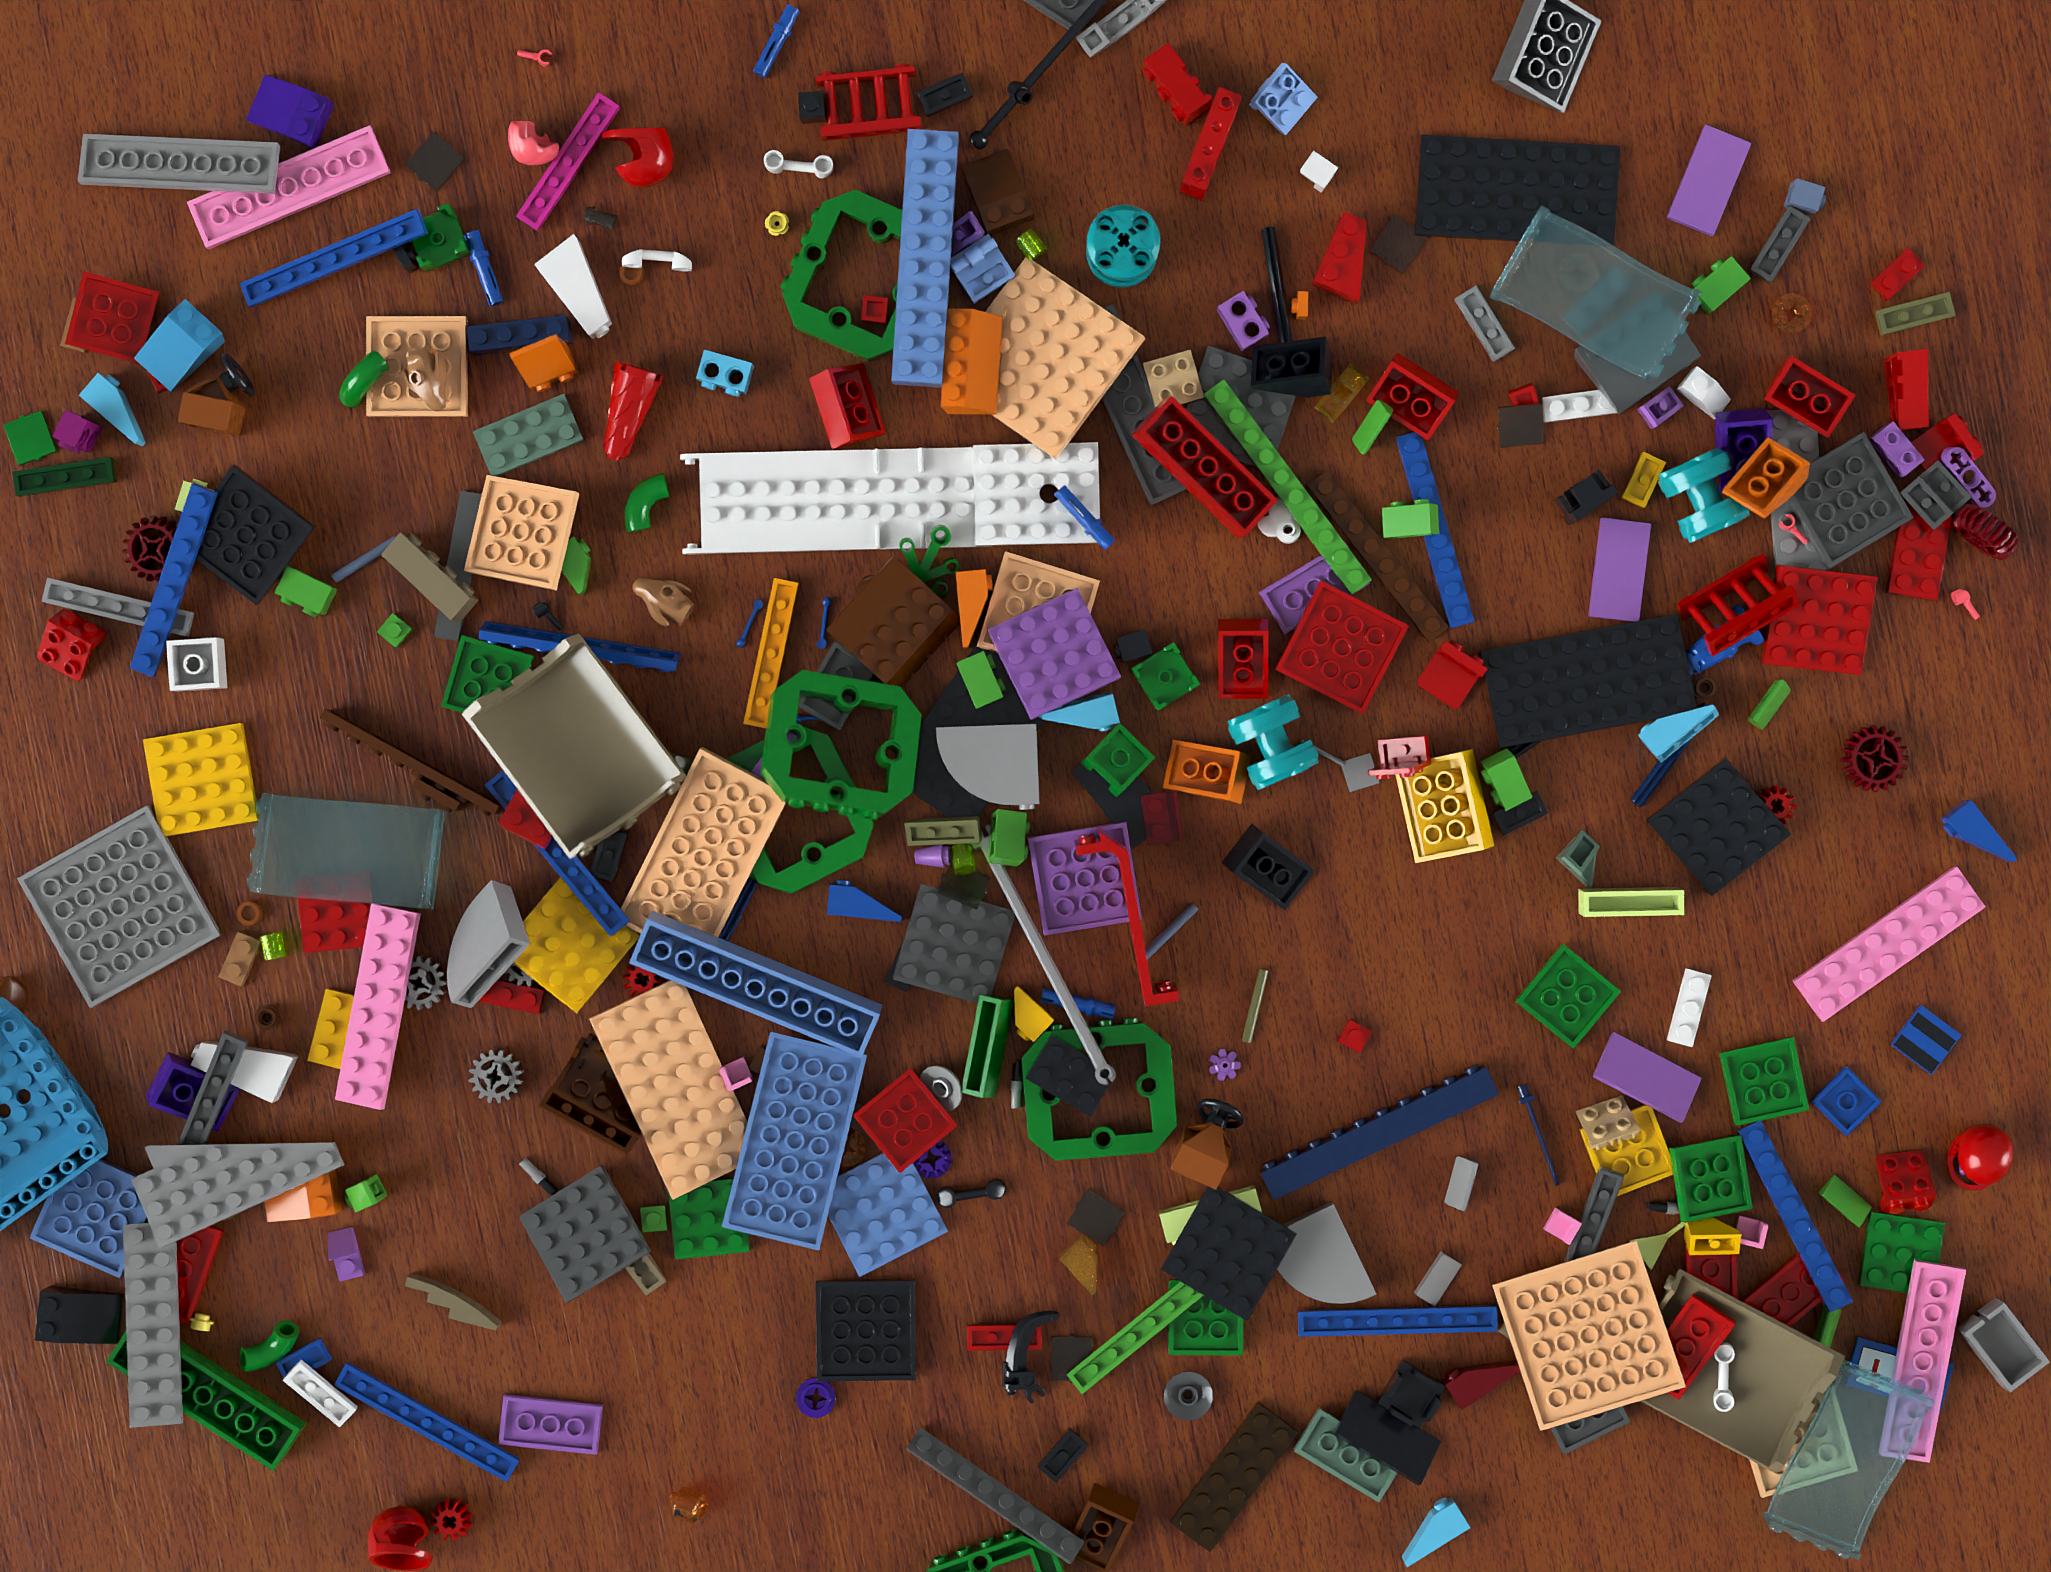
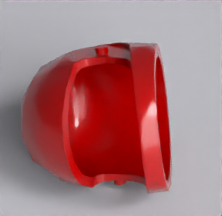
M627 128L603 132L602 139L623 141L630 147L633 155L632 161L614 167L618 175L630 186L640 188L655 186L666 179L673 170L674 153L670 137L665 128Z
M1977 1124L1968 1127L1952 1140L1947 1151L1946 1167L1949 1176L1955 1184L1966 1190L1977 1191L1987 1188L1989 1185L2000 1181L2009 1172L2013 1162V1144L2006 1132L1995 1125ZM1956 1153H1958L1960 1167L1967 1178L1982 1185L1967 1184L1958 1178L1953 1167V1159Z
M401 1505L384 1510L375 1517L368 1532L367 1542L368 1558L373 1565L397 1571H418L426 1569L431 1565L432 1555L416 1548L418 1542L422 1541L429 1531L427 1522L416 1508Z

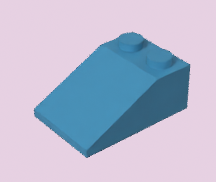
M184 299L167 315L134 359L172 393L225 340L222 332Z

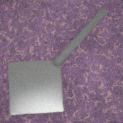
M1316 747L1320 755L1341 765L1349 792L1380 783L1379 779H1376V775L1368 776V770L1375 767L1371 753L1342 761Z

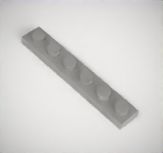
M51 578L46 580L41 601L141 626L145 624L152 603ZM178 609L171 633L189 637L194 612Z

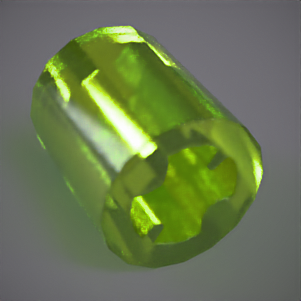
M1032 228L1015 241L1029 261L1035 260L1047 250L1046 245Z
M956 844L950 848L955 874L966 875L976 870L971 844Z
M282 932L259 936L264 961L287 956Z

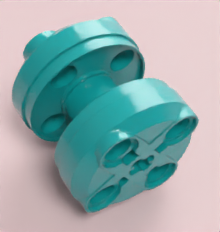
M1116 205L1100 212L1089 228L1086 245L1087 263L1096 279L1116 288L1132 287L1146 280L1156 265L1160 249L1158 227L1149 213L1135 206ZM1101 263H1107L1109 266H1103ZM1136 263H1142L1145 266H1139Z
M1720 447L1658 475V484L1666 498L1686 490L1695 513L1677 521L1683 538L1688 540L1689 543L1737 523L1751 515L1750 509L1734 499L1728 497L1723 500L1713 477L1732 469L1726 451L1721 450Z
M1289 694L1227 721L1229 725L1228 730L1232 739L1234 738L1236 745L1254 737L1259 745L1264 759L1246 767L1252 785H1255L1257 790L1298 774L1319 763V754L1311 739L1291 746L1283 728V724L1300 717L1298 706Z

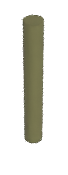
M1259 969L1242 1037V1041L1246 1043L1252 1042L1269 972L1267 970Z

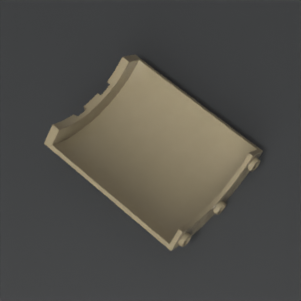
M578 633L565 638L542 658L544 663L532 671L529 668L511 681L513 685L503 691L498 688L476 699L462 713L570 859L579 854L581 857L586 856L594 849L593 846L622 827L626 830L638 821L636 817L654 805L667 793L672 795L682 787L680 782L687 777Z
M1679 1269L1674 1276H1668L1663 1287L1665 1290L1657 1301L1664 1324L1667 1328L1692 1293L1736 1321L1735 1326L1723 1340V1342L1733 1346L1735 1353L1733 1361L1729 1363L1728 1389L1733 1394L1734 1406L1727 1412L1719 1411L1714 1406L1713 1395L1718 1388V1361L1715 1359L1714 1354L1679 1400L1669 1393H1664L1641 1400V1402L1762 1467L1778 1473L1786 1465L1791 1450L1798 1436L1794 1435V1432L1797 1431L1801 1421L1805 1423L1816 1405V1402L1813 1400L1818 1392L1823 1394L1837 1378L1845 1356Z

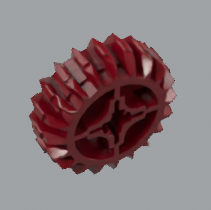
M1972 504L1964 505L1953 519L1952 525L1955 531L1973 547L1987 556L2003 560L2007 559L2016 550L2019 542L2016 533L2005 522L2001 521L1999 517L1994 516L1984 508Z
M151 515L149 519L143 517L140 519V523H133L134 530L126 532L130 539L122 541L128 545V549H123L122 552L129 554V557L124 562L133 563L130 570L132 572L138 571L137 577L144 578L146 576V581L153 582L154 580L157 583L159 582L163 568L155 569L147 563L157 560L158 563L165 564L177 529L175 527V520L167 521L166 516H160L158 519L156 515ZM156 528L163 531L166 535L157 538L155 535H151L149 531ZM141 543L143 544V548H144L142 553H141Z
M1870 725L1869 731L1866 727H1861L1860 734L1852 732L1851 735L1854 741L1846 739L1845 743L1849 748H1841V752L1846 753V757L1840 758V762L1847 763V766L1842 767L1841 770L1842 772L1850 771L1846 779L1848 781L1855 779L1853 786L1859 787L1862 785L1863 791H1868L1870 787L1872 792H1878L1879 788L1886 791L1888 790V783L1891 786L1897 785L1894 777L1899 779L1904 777L1899 770H1907L1908 766L1902 764V760L1909 759L1908 755H1902V751H1905L1907 747L1898 745L1901 743L1902 738L1896 737L1893 739L1895 731L1890 730L1886 733L1885 726H1880L1877 730L1876 725ZM1875 738L1874 744H1871L1869 750H1858L1865 741ZM1883 742L1890 749L1892 759L1885 755V745H1883ZM1874 755L1876 758H1878V760L1884 762L1874 763L1873 760L1865 756ZM1856 759L1863 762V772H1865V775L1859 770ZM1881 766L1890 767L1885 775L1878 779H1873L1874 774H1877Z

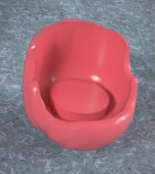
M514 120L510 123L508 128L509 147L513 157L518 162L525 165H542L556 158L559 153V144L551 142L546 133H544V136H539L535 131L534 122Z

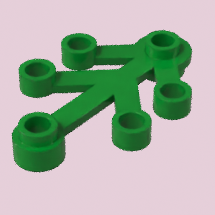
M936 525L932 528L930 532L932 541L920 565L914 552L915 545L913 540L903 538L899 542L900 550L905 554L911 572L922 582L948 573L955 574L959 570L958 561L952 557L947 558L944 564L929 569L939 548L947 545L951 540V533L945 525ZM937 531H944L945 534L943 537H936ZM906 542L911 543V547L907 550L902 548ZM953 562L956 564V567L948 569L947 565ZM943 579L936 580L933 586L929 587L938 596H944L948 592L947 582ZM939 584L945 585L943 591H938L936 587Z

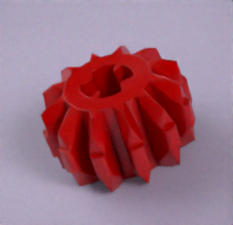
M1772 785L1771 790L1768 787H1763L1764 795L1757 794L1771 810L1773 809V806L1770 805L1771 802H1776V806L1779 808L1778 810H1772V812L1786 825L1787 820L1785 816L1793 818L1794 815L1789 810L1797 808V805L1790 804V801L1795 798L1794 795L1786 796L1788 792L1786 787H1783L1780 791L1778 785Z
M630 965L625 967L631 975H622V979L630 981L623 985L624 989L633 988L629 994L631 997L637 991L639 994H642L658 986L656 983H665V979L657 978V974L635 965L634 967ZM639 973H642L643 976L648 975L649 980L646 981L648 985H645L644 982L639 983L638 978L641 977Z
M446 1498L444 1504L439 1502L436 1505L437 1510L431 1512L434 1520L431 1521L430 1526L438 1527L434 1533L435 1535H439L441 1532L444 1533L443 1540L445 1541L450 1535L453 1541H457L459 1535L466 1536L467 1529L473 1525L469 1521L473 1513L465 1512L469 1505L466 1503L461 1507L460 1498H457L454 1504L450 1498ZM454 1516L456 1520L450 1523L448 1518Z

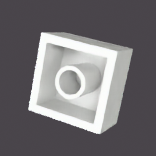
M202 638L166 641L170 691L180 692L228 688L224 639Z

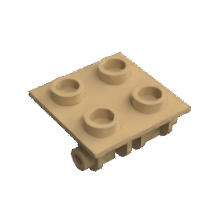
M1191 350L1143 363L1155 408L1164 398L1173 396L1180 404L1204 398Z
M1623 1096L1575 1111L1589 1139L1588 1143L1591 1150L1595 1148L1600 1150V1148L1608 1146L1607 1142L1612 1146L1615 1139L1617 1143H1621V1140L1633 1139L1635 1135L1639 1134L1640 1129Z

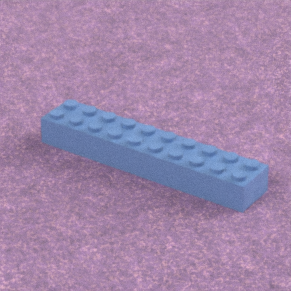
M908 129L891 380L895 385L942 388L958 160V132Z
M652 910L629 962L637 967L861 1058L882 1009V1004Z

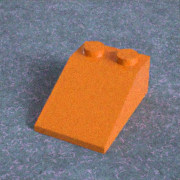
M556 334L509 353L512 361L532 391H546L552 387V383L559 380L561 383L570 381L575 378L574 374L579 372L568 345Z
M1767 437L1724 487L1722 493L1759 516L1766 518L1791 498L1808 479L1810 462Z
M986 569L956 572L964 649H969L989 598L988 591H993L992 576L987 575Z
M1173 740L1163 788L1241 804L1248 775L1246 767L1250 765L1251 755L1235 750Z
M336 1169L264 1201L267 1221L308 1219L335 1215L340 1212L342 1207Z

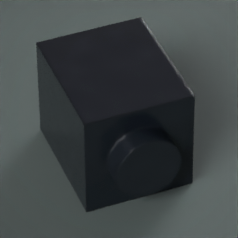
M823 91L798 93L799 114L802 124L827 122Z
M1145 629L1116 638L1117 644L1113 645L1117 659L1122 658L1123 663L1152 654Z

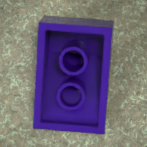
M265 75L246 121L314 149L319 143L334 104L328 98L308 89Z
M1766 408L1716 412V448L1720 447L1721 450L1726 451L1732 469L1718 475L1720 493H1722L1724 487L1767 437L1772 439L1773 418Z
M168 1052L146 1093L149 1106L187 1120L206 1072L191 1066L192 1061ZM232 1084L230 1085L212 1130L218 1132L240 1088Z

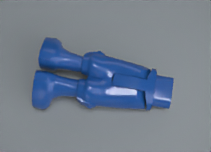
M1739 604L1731 608L1736 615L1745 612ZM1757 630L1713 657L1707 651L1704 640L1705 635H1703L1685 651L1690 675L1694 672L1699 674L1700 671L1726 658H1732L1738 651L1737 647L1745 643L1751 642L1754 645H1760L1764 642L1761 633Z

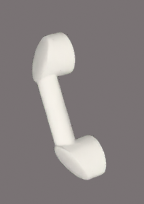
M777 150L768 151L764 156L766 169L775 174L781 173L783 170L815 173L818 178H826L833 171V161L826 155L818 156L813 163L784 160L783 155Z
M639 249L622 257L623 267L641 268L643 259L672 262V270L692 271L691 260L678 252Z
M1722 1342L1714 1352L1715 1359L1718 1361V1388L1714 1392L1713 1401L1716 1409L1727 1412L1734 1406V1398L1731 1390L1728 1389L1729 1363L1733 1361L1735 1353L1731 1344Z

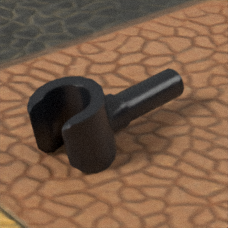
M540 602L532 607L538 618L546 615L547 619L559 631L564 627L553 616L545 602Z

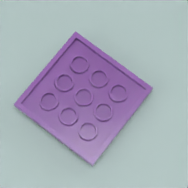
M1078 588L987 630L1030 720L1121 678Z
M1126 821L1099 825V828L1124 844L1128 850L1139 917L1142 920ZM1097 826L1028 837L1044 936L1129 922L1118 858L1113 853L1107 851L1077 856L1074 840L1079 839V835L1094 833V836H1099Z

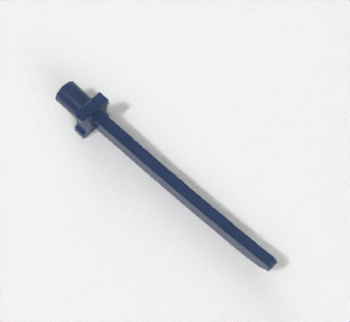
M1526 1084L1517 1086L1520 1095L1518 1100L1520 1104L1525 1103L1554 1184L1555 1186L1560 1185L1530 1101L1535 1100L1534 1096L1530 1095Z

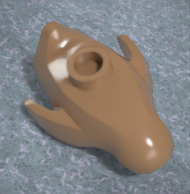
M423 347L406 352L408 370L404 369L403 375L407 385L412 391L417 393L432 411H441L449 402L445 396V383L447 379L445 359L439 352L434 355L432 347Z
M639 577L633 583L634 592L645 601L650 615L656 622L663 626H668L669 623L666 620L668 619L682 627L695 605L683 594H691V590L676 581H663L647 577Z

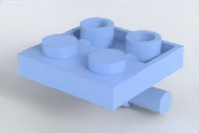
M1281 63L1270 78H1267L1260 86L1258 92L1250 100L1249 106L1254 111L1258 109L1281 134L1287 135L1317 99V96L1286 63Z
M989 234L951 258L950 268L974 304L1016 276L997 248V243Z

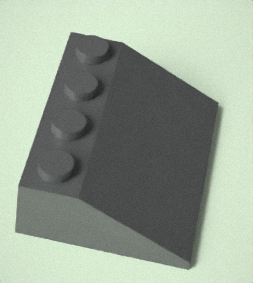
M1524 0L1491 81L1512 93L1564 113L1601 20L1569 0Z
M1655 291L1577 347L1574 359L1600 392L1604 394L1617 413L1621 415L1695 362L1701 355L1673 310L1661 295Z

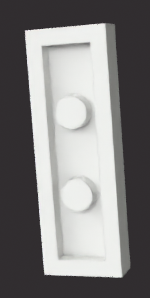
M1600 390L1541 398L1544 423L1617 413Z
M1685 968L1667 1041L1693 1047L1712 975Z
M300 1360L283 1379L286 1384L338 1427H341L357 1410L358 1406L303 1360Z

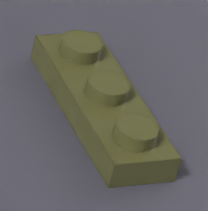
M1950 292L1875 311L1881 336L1956 316Z
M979 816L907 819L905 821L908 846L980 843L982 840Z

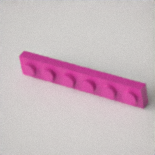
M597 93L560 149L558 155L554 158L516 215L518 219L536 231L540 230L602 137L603 132L606 131L619 111V105L601 93Z

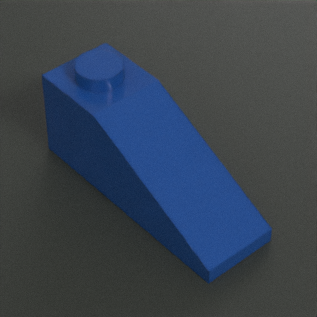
M1963 800L1940 818L1944 822V830L1951 837L1955 836V838L2006 862H2015L2017 860L2016 856L1972 800Z
M836 880V884H830L827 914L902 921L903 916L857 886H850L851 881Z

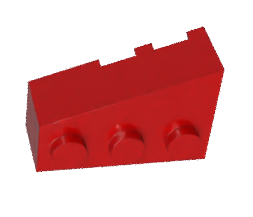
M1169 43L1143 60L1144 69H1142L1144 76L1149 82L1154 81L1159 89L1156 91L1164 103L1166 101L1169 102L1173 108L1171 113L1178 123L1182 121L1187 126L1210 110L1213 98L1209 93L1204 95L1198 86L1200 84L1195 76L1192 78L1185 68L1186 64Z
M1343 212L1313 279L1312 286L1357 305L1360 300L1367 221Z
M1928 349L1897 352L1885 358L1884 365L1890 421H1893L1902 432L1922 430L1929 427L1931 412L1928 407Z

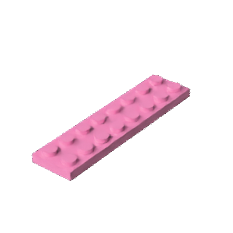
M369 125L278 163L275 194L212 191L188 201L187 204L204 245L209 250L388 175L391 171L373 128Z
M1954 866L1792 981L1820 1021L1824 1022L1985 908V905L1959 868Z
M371 904L335 1100L379 1110L385 1109L421 913Z
M1914 1259L1878 1448L1880 1455L1930 1463L1966 1274L1964 1267Z

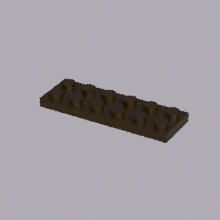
M1257 1402L1176 1511L1170 1523L1211 1552L1296 1437L1298 1431Z

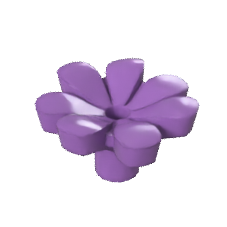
M1221 1048L1218 1050L1219 1056L1212 1054L1209 1057V1061L1214 1063V1065L1209 1067V1072L1211 1074L1218 1073L1217 1079L1219 1081H1224L1226 1076L1234 1079L1236 1077L1234 1069L1241 1068V1063L1234 1060L1237 1057V1053L1230 1051L1227 1054L1226 1050Z

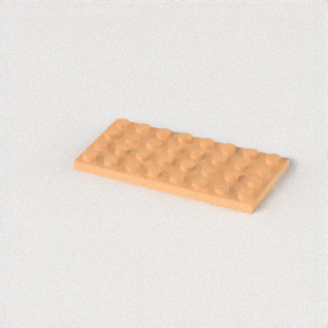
M701 747L621 907L622 912L631 921L626 926L641 934L652 910L719 937L786 802L780 800L766 780Z
M669 980L589 1018L671 1198L675 1199L736 1169L748 1122L734 1091H728L719 1071L722 1065L686 986Z

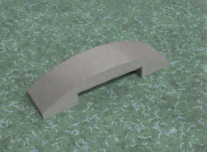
M1127 0L1097 24L1095 22L1075 38L1087 55L1092 58L1138 26L1167 0Z

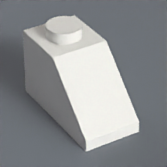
M1698 366L1690 370L1676 388L1680 394L1714 420H1716V412H1722L1731 400L1719 383Z

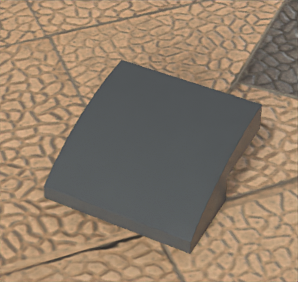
M1939 460L1900 492L1904 499L1933 530L1972 498Z

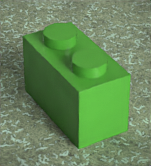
M1732 256L1727 260L1720 258L1710 267L1713 272L1707 277L1702 274L1691 283L1694 288L1688 293L1707 315L1751 279Z
M1429 499L1414 500V505H1405V502H1391V507L1382 508L1384 538L1395 539L1439 535L1438 505L1429 503Z
M287 566L275 590V594L281 596V602L294 607L295 603L304 607L302 610L304 613L316 617L317 614L326 615L338 589L293 567Z
M984 651L956 663L976 709L1004 698L1002 692L1006 691L1001 677L996 679L992 669H995L996 666L991 654L986 656Z
M1507 748L1480 761L1484 769L1481 771V775L1485 783L1491 785L1493 791L1490 792V796L1496 806L1500 804L1507 811L1532 798L1516 758Z
M997 809L991 815L988 863L1017 867L1026 860L1028 846L1025 845V836L1029 832V821H1026L1027 813Z

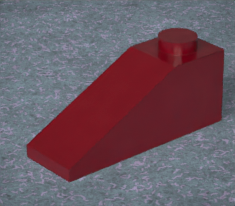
M1517 1360L1464 1366L1460 1369L1456 1367L1445 1374L1446 1378L1442 1381L1461 1410H1463L1519 1373L1520 1368Z

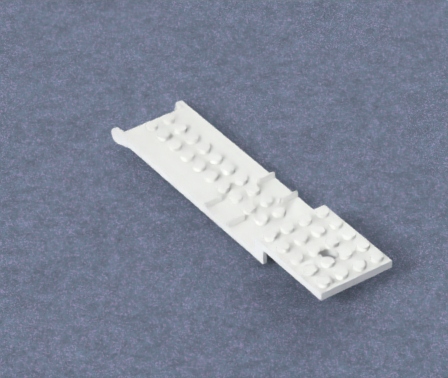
M1098 442L1068 443L1056 460L1034 444L973 445V447L680 454V460H684L685 465H695V460H699L702 548H697V544H687V548L682 549L685 555L900 549L899 542L903 538L912 539L915 549H926L932 541L930 532L936 525H945L951 533L950 542L940 548L1097 543L1090 534L1087 535L1084 532L1085 528L1058 499L1054 503H1045L1040 498L1039 492L1044 485H1054L1058 490L1065 485L1096 519H1100ZM942 530L937 531L936 537H943L945 532ZM904 543L902 548L909 549L911 543Z

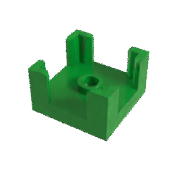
M449 203L438 206L437 210L439 212L424 217L423 221L428 234L412 240L418 254L416 258L419 266L426 273L471 255L457 215Z
M1174 642L1131 669L1156 711H1159L1200 685L1196 676L1192 674Z
M1119 723L1081 764L1088 771L1094 768L1111 785L1108 790L1117 797L1151 763L1155 756Z

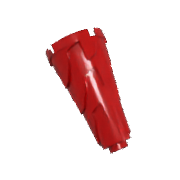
M616 361L613 369L614 376L611 385L608 424L603 448L604 452L607 453L606 458L620 462L622 457L626 458L629 455L637 432L644 422L647 411L654 401L664 376L661 374L656 376L652 371L623 363L622 366L621 362Z

